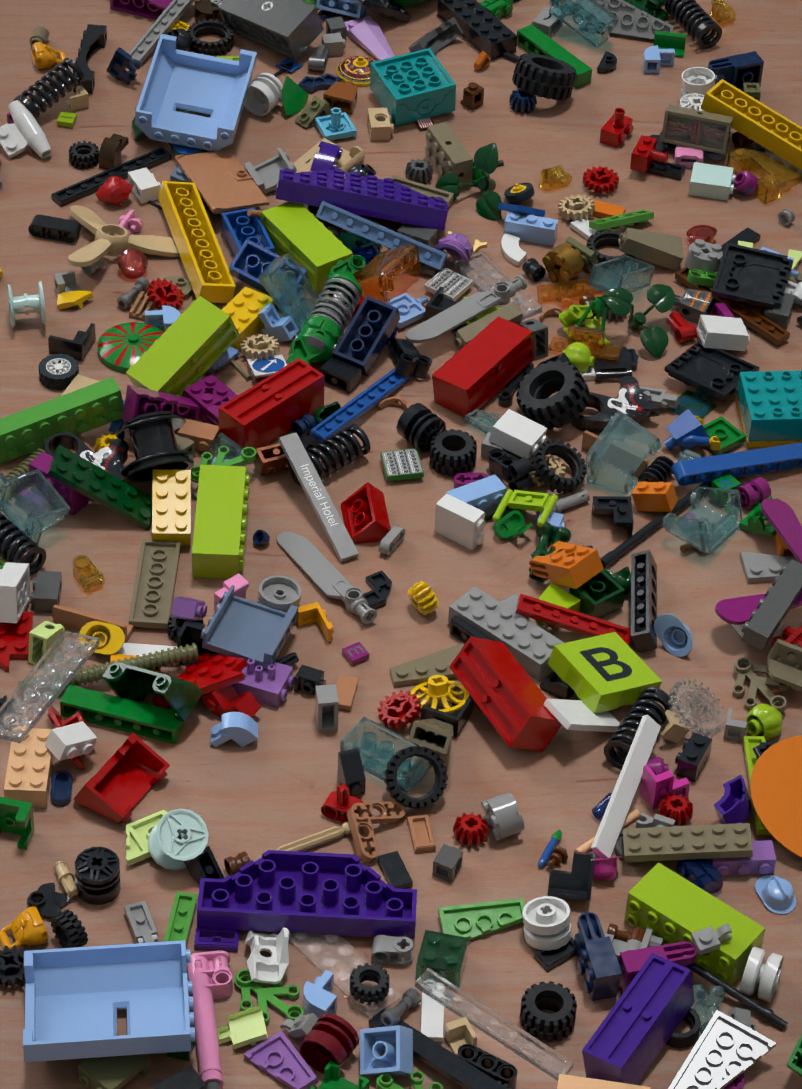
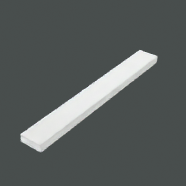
M649 715L642 716L592 843L591 849L601 858L611 857L641 780L643 767L648 762L661 726Z

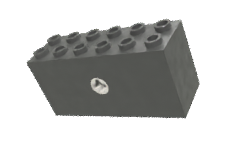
M224 0L218 6L223 21L232 27L234 33L294 59H297L304 50L306 51L307 47L324 30L317 8L314 5L304 3L302 0Z

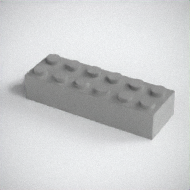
M474 586L449 606V624L451 618L457 616L490 640L504 643L527 674L540 681L553 670L547 664L553 647L564 642L520 614H516L515 611Z

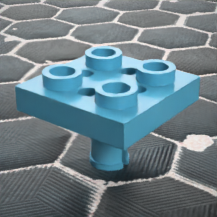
M332 108L331 115L315 118V124L321 135L329 141L357 136V130L347 113H341L340 108Z

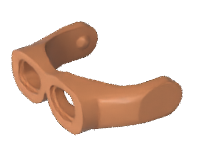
M552 305V307L542 312L539 320L543 321L547 316H559V312L561 313L563 310L557 305Z
M399 395L386 398L378 404L380 409L388 405H394L406 410L411 406L410 403H405Z

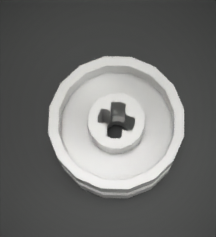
M543 896L529 901L524 906L522 912L524 937L531 947L539 950H554L566 945L570 941L572 935L571 913L569 905L563 899Z
M754 946L743 973L740 992L751 996L755 993L759 984L758 998L770 1002L781 977L784 956L772 953L769 955L766 964H764L766 958L765 950Z

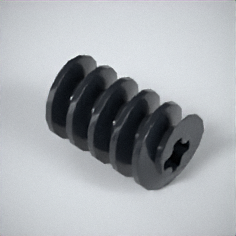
M666 456L657 457L638 476V482H666L673 474L671 467L675 463Z

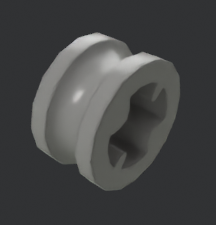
M786 208L778 214V219L783 225H789L795 220V214L791 209Z

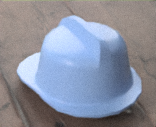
M662 614L656 618L654 631L666 650L676 657L686 656L693 646L692 632L689 627L672 614Z
M765 875L756 881V892L768 910L780 915L788 914L794 910L797 901L793 886L789 881L774 875Z

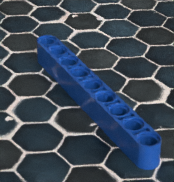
M802 442L678 461L671 467V470L678 484L685 486L711 482L728 473L736 478L801 468Z

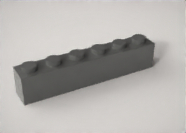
M793 559L788 565L784 564L779 574L781 576H776L772 584L773 588H768L764 596L765 599L762 598L757 606L758 610H753L749 618L750 622L746 621L741 630L744 633L741 641L761 651L765 649L802 592V564Z

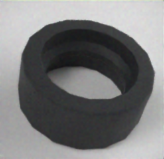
M690 1008L683 1018L684 1021L692 1026V1030L687 1033L673 1032L666 1042L667 1045L674 1048H686L697 1041L701 1021L694 1009Z

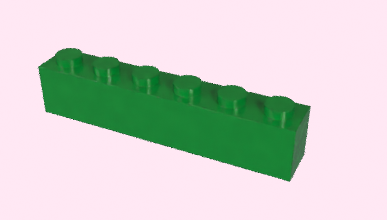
M531 24L517 30V44L528 53L554 57L574 67L577 76L573 87L577 89L591 83L592 69Z
M68 685L60 700L61 716L70 718L79 711L86 722L172 744L177 743L184 728V722L175 718V711L82 687Z

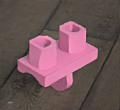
M130 210L127 215H121L119 218V226L124 227L129 235H132L134 232H140L143 227L141 220L135 217V210Z

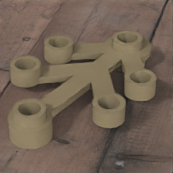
M746 657L737 659L734 663V672L738 676L736 685L733 686V695L737 698L745 695V687L743 685L747 677L751 682L748 696L744 700L745 708L752 710L757 705L756 694L758 689L770 702V706L783 713L787 708L785 697L781 695L775 696L767 686L778 687L780 691H787L789 686H782L781 684L783 683L774 682L769 676L768 666L753 665L751 660ZM755 673H765L767 677H760Z

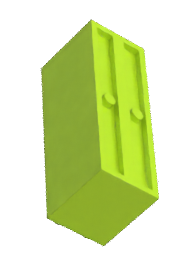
M288 201L261 211V222L275 247V253L306 269L309 277L306 284L316 294L322 292L330 269L337 265L339 259L345 261L353 256L352 251L344 246L303 204Z
M199 296L166 329L161 337L142 354L126 374L133 386L182 397L183 389L196 383L238 339L240 334L228 314Z
M200 465L192 546L193 578L229 579L244 570L243 557H245L246 531L243 530H246L247 516L244 515L248 513L249 501L246 500L250 496V487H246L249 486L250 474H246V467Z
M659 862L628 892L624 920L633 927H640L645 930L646 928L653 929V936L663 938V945L678 942H690L694 945L691 933L711 926L716 931L720 926L729 924L732 929L730 933L732 938L728 941L720 942V949L700 955L697 951L694 962L731 986L743 975L752 948L755 946L762 949L765 933L763 926Z

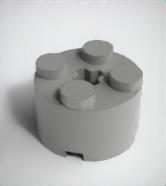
M696 239L689 246L685 268L718 272L723 256L721 245Z
M510 792L481 802L483 811L486 814L483 818L486 819L488 827H492L491 832L495 841L524 830L522 815L519 816L517 811L519 809L518 804Z

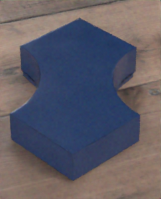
M328 73L320 77L306 76L298 85L305 92L312 94L318 90H328L335 82H341V78Z

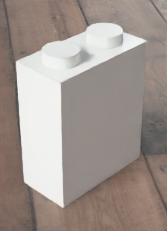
M700 315L697 332L704 348L745 351L746 345L750 342V335L747 333L746 326L741 318Z
M508 409L492 427L489 441L522 458L526 457L529 459L538 447L547 440L546 432L548 428Z
M446 493L436 503L434 532L473 550L484 540L485 512Z

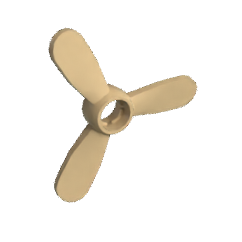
M73 205L69 209L70 215L95 235L94 242L68 256V264L71 266H90L105 255L122 256L126 254L127 249L152 255L180 257L174 238L154 235H129L124 227L106 224L97 214L86 207Z

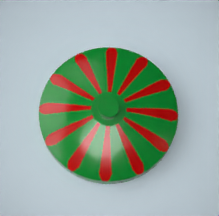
M129 322L113 326L106 330L99 338L97 345L98 356L101 362L108 368L126 373L164 332L155 326L139 322Z

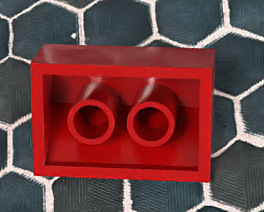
M369 482L341 503L345 527L354 544L378 542L391 530L384 494Z

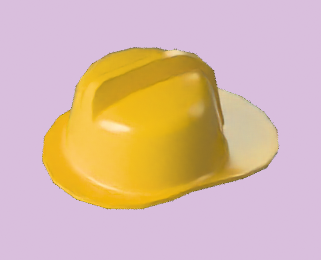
M92 621L86 623L81 628L79 641L82 647L90 652L112 655L117 653L124 645L125 635L123 630L114 624Z

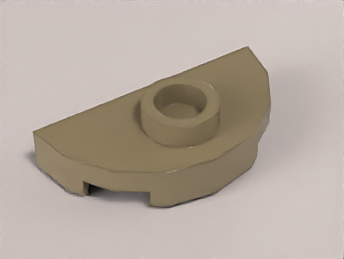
M180 276L165 277L167 282L171 280L173 285H178L177 289H182L181 294L184 295V300L190 297L192 287L189 280Z

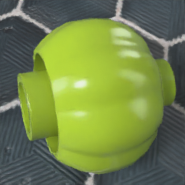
M572 343L568 345L566 350L562 351L569 358L570 363L578 368L581 374L586 373L590 367L594 366L595 357L591 355L590 349L584 343Z
M768 704L754 706L746 718V728L752 736L764 732L765 740L770 741L776 738L782 731V714L775 707Z

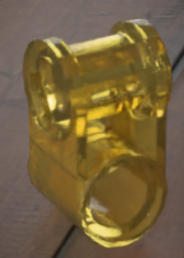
M711 0L712 9L709 14L719 25L736 20L735 10L725 0Z
M561 165L543 169L540 172L539 188L544 191H550L555 188L565 187L571 182L572 176L566 173Z
M80 555L73 559V577L85 592L90 591L92 587L105 584L102 572L96 568L87 556Z

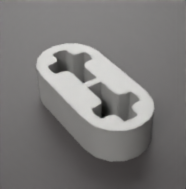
M395 525L382 539L379 552L388 556L391 555L403 541L405 529Z

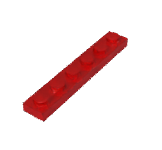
M520 594L518 598L516 614L588 637L616 632L628 646L630 645V628L524 594Z

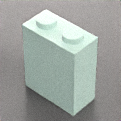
M694 162L688 195L728 201L729 194L733 195L734 178L736 176L733 174L734 168Z

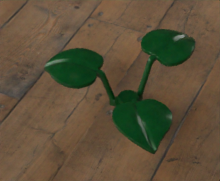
M491 143L479 148L474 155L475 167L482 169L481 173L485 178H481L477 184L459 183L458 175L446 173L438 179L435 188L454 193V201L459 196V187H478L479 190L485 191L481 194L482 198L476 202L478 213L489 220H501V210L498 209L499 203H502L501 197L497 192L493 191L496 187L495 181L486 174L493 173L498 166V149L496 143Z
M663 284L651 286L647 291V299L652 305L644 313L636 312L634 315V305L631 304L633 295L625 288H614L607 291L601 297V300L617 316H625L630 312L629 327L632 330H642L640 332V340L643 346L654 357L660 358L668 345V335L661 327L656 326L652 328L650 325L644 324L646 323V315L654 307L661 313L667 312L673 307L675 302L673 289Z

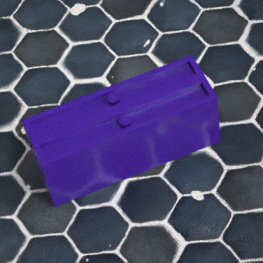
M654 953L650 955L583 1048L582 1054L586 1078L633 1085L638 1084L695 1002L690 969Z

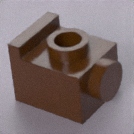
M469 83L468 87L463 90V100L460 103L470 110L483 105L484 88L477 83Z

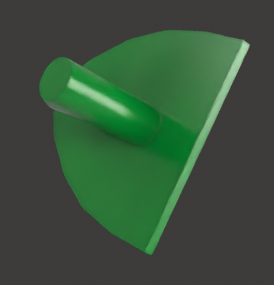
M286 76L282 88V108L284 109L285 116L299 112L309 97V94L288 76Z

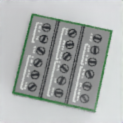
M417 448L380 452L387 481L424 478V471Z

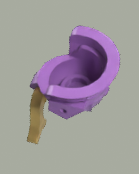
M448 231V236L439 239V244L434 248L442 252L446 250L452 257L463 259V264L468 265V259L470 260L471 256L478 250L487 248V242H480L476 239L475 245L472 247L467 237L461 233Z

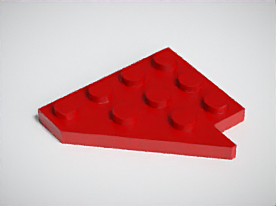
M24 611L18 623L0 622V668L6 672H9L10 660H28L29 633L33 630V611Z
M206 652L200 655L196 662L187 666L185 671L176 676V678L196 683L201 689L202 695L245 680L241 671L247 666L244 658ZM156 695L152 698L156 706L171 707L165 697Z

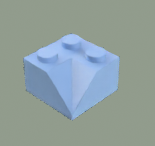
M401 1025L360 1029V1075L379 1076L383 1073H388L391 1076L411 1075L413 1072V1029Z

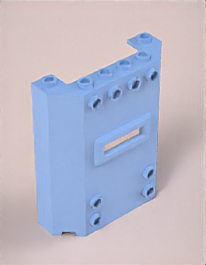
M161 34L135 111V125L150 139L208 151H218L232 144L255 69L257 52L241 49L239 61L178 50L176 49L177 37ZM176 108H177V109H182V110H188V111L198 112V113H203V114H208V115H211V116H210V118H209V117H204V116H199V115H193V114L178 112V111H176Z
M185 940L24 951L26 982L25 1029H23L24 1061L27 1063L191 1051V1042H195V1027L190 1026L195 1025L194 1012H189V1010H194L193 996L188 997V995L193 994L192 981L187 979V963H191L190 949H186ZM127 1009V1035L116 1036L117 1010Z

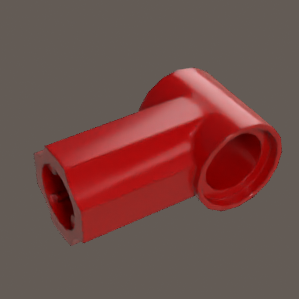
M676 311L671 312L666 318V323L674 331L677 342L682 343L697 338L695 325L693 323L688 324Z

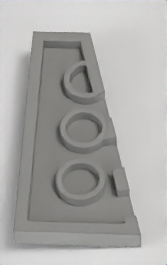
M740 551V560L747 583L773 582L776 576H781L779 574L784 564L788 565L792 559L798 562L795 557Z

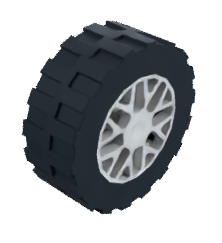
M67 354L46 356L38 366L41 384L52 390H66L77 374H79L77 360Z

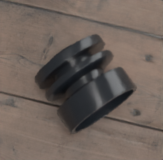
M416 403L408 407L401 414L396 428L397 433L419 451L427 452L430 451L433 436H436L438 432L442 433L443 430H446V423L422 403Z
M91 847L83 850L75 860V878L80 899L89 904L103 905L113 901L118 896L121 890L120 862L115 852L104 847Z

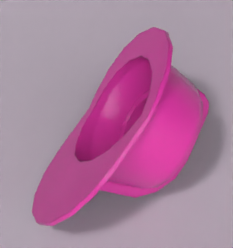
M622 856L595 858L593 879L596 881L614 879L617 871V858Z

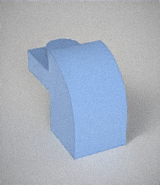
M658 45L648 47L644 51L643 73H659L660 66H674L675 50L659 49Z
M272 303L267 304L258 314L265 325L262 332L265 335L268 334V337L274 336V339H278V342L291 340L299 331L291 316L280 318Z
M162 306V310L145 311V324L163 328L165 332L181 314L171 306Z
M241 712L222 714V722L211 727L210 743L217 747L233 739L241 747H244L258 739V723L247 714Z
M325 970L321 977L318 976L315 979L314 984L306 981L303 991V1006L307 1014L314 1013L319 1019L322 1014H334L337 1010V996L330 993L333 988L334 973Z

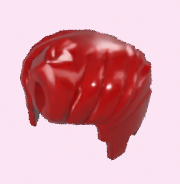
M111 176L100 186L95 195L102 202L121 207L122 204L119 202L128 200L133 187L126 180L118 176Z

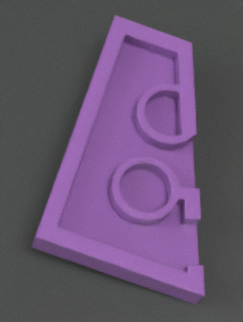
M282 1030L244 1053V1058L290 1089H309L318 1083L316 1075Z

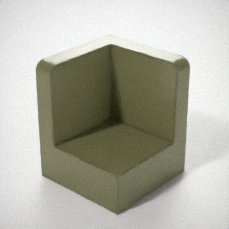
M743 83L742 91L760 102L761 90L759 83Z

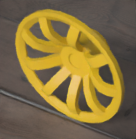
M444 675L431 676L427 682L417 685L410 692L411 695L416 693L417 690L423 692L421 695H416L419 700L425 698L421 702V708L432 699L431 708L436 709L438 699H441L444 709L440 711L445 713H452L461 709L469 697V693L462 684L450 681ZM456 686H457V687H459L462 691H460V692H455V691H453V690H454V689L456 688ZM464 695L463 700H458L454 697H461ZM446 697L451 702L457 705L451 708L447 702Z

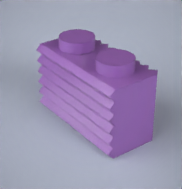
M186 597L174 598L171 617L200 621L206 616L207 606H205V601Z

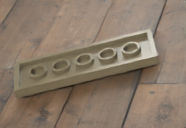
M142 539L129 615L130 625L141 628L168 629L181 542Z
M750 823L623 829L625 862L753 857Z

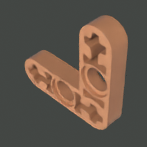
M397 801L355 803L348 810L347 818L357 855L361 861L366 863L372 862L379 853L372 824L398 822L405 815V808ZM372 809H377L381 817H376L372 813ZM358 829H364L367 837L361 836Z

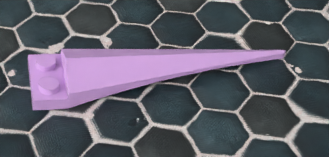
M371 16L344 22L347 27V36L367 50L378 61L395 57L378 23Z

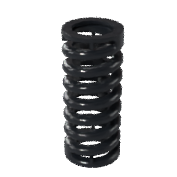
M666 0L665 9L667 13L692 37L699 47L708 49L718 43L722 36L721 27L695 0Z
M65 58L61 61L60 65H56L47 75H43L41 80H37L34 85L29 86L28 90H24L21 95L16 96L14 101H20L34 118H39L40 112H46V107L51 108L53 102H59V97L64 98L66 92L70 93L72 91V87L77 88L79 83H83L85 81L84 74L73 60ZM69 67L77 73L76 76L70 71Z
M353 424L345 428V430L339 431L336 435H332L329 439H325L314 447L307 449L306 452L322 480L324 476L337 472L339 468L345 467L347 463H353L355 459H360L362 455H367L371 447L364 430L358 425ZM353 434H356L361 439L363 446L360 445ZM342 445L347 450L348 456L344 452ZM334 449H335V450L337 451V453L339 454L341 460H339V458L337 457V455H336ZM327 454L330 456L333 464L329 461ZM319 458H320V459L322 460V462L324 463L325 468L322 466V464H321ZM288 462V468L292 478L300 487H302L293 468Z
M0 512V557L5 562L29 564L30 576H32L44 565L46 551ZM39 553V557L36 560V562L33 565H30Z
M647 687L642 691L604 747V755L612 765L622 769L625 759L620 757L618 753L625 758L627 757L642 716L649 715L662 728V725L667 720L665 712L667 710H674V703L666 692L655 687Z

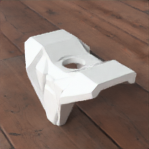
M283 927L279 934L254 933L252 930L247 933L245 944L251 948V954L246 962L253 982L270 984L281 982L289 966L288 941L290 934L287 928ZM268 951L272 956L264 957L260 952Z

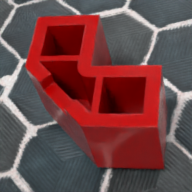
M231 685L204 694L201 697L206 707L220 718H222V714L228 712H241L252 718L262 708L251 692L238 695Z

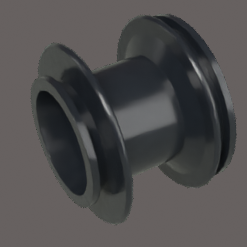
M170 411L147 413L126 421L124 427L117 431L116 437L121 440H131L136 460L124 468L129 481H153V469L189 470L194 466V461L192 460L194 454L190 451L178 450L174 430L186 423L184 417L174 415Z

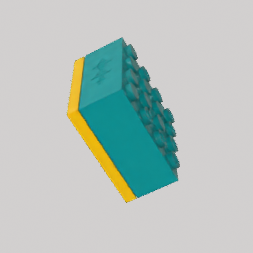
M802 370L740 372L736 403L743 431L746 435L747 448L775 447L801 443Z

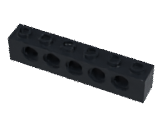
M650 550L631 554V638L637 651L642 652L657 648V635L654 631V622L657 618V565Z

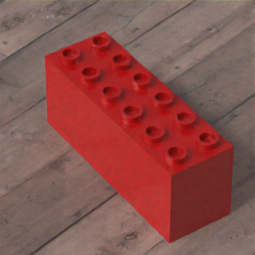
M498 316L432 374L435 403L470 418L535 359L533 331Z
M298 358L218 407L219 441L239 456H241L242 449L245 447L256 449L266 446L291 430L292 422L297 419L300 420L307 413L313 416L318 408L324 406L325 375Z
M470 636L449 668L509 747L543 752L562 726L544 706L547 698L504 643Z

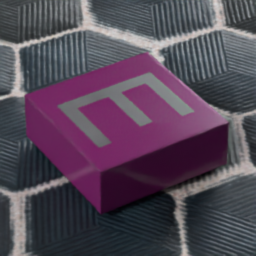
M360 642L342 649V654L352 666L369 659V653Z

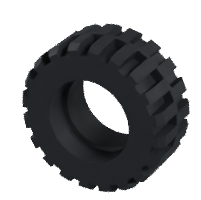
M525 53L517 59L512 81L517 88L531 95L545 99L564 100L571 96L577 73L573 66L562 60L546 55Z
M557 360V362L548 361L547 364L542 363L538 368L530 370V373L523 377V382L521 381L518 386L516 400L526 418L548 428L547 430H553L555 427L561 428L564 424H570L574 418L577 419L580 416L579 413L583 412L586 407L585 405L588 404L590 392L588 385L575 365L567 361Z

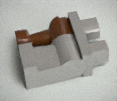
M610 923L605 937L610 936L618 963L620 952L663 945V938L653 936V929L646 928L645 930L636 927L629 932L618 930L617 925Z

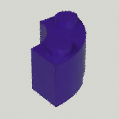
M321 141L318 146L320 150L315 153L310 171L334 170L337 168L336 163L338 159L342 157L343 150L341 146Z
M739 775L723 784L725 789L724 795L714 804L721 824L744 823L750 814L751 799L745 781Z

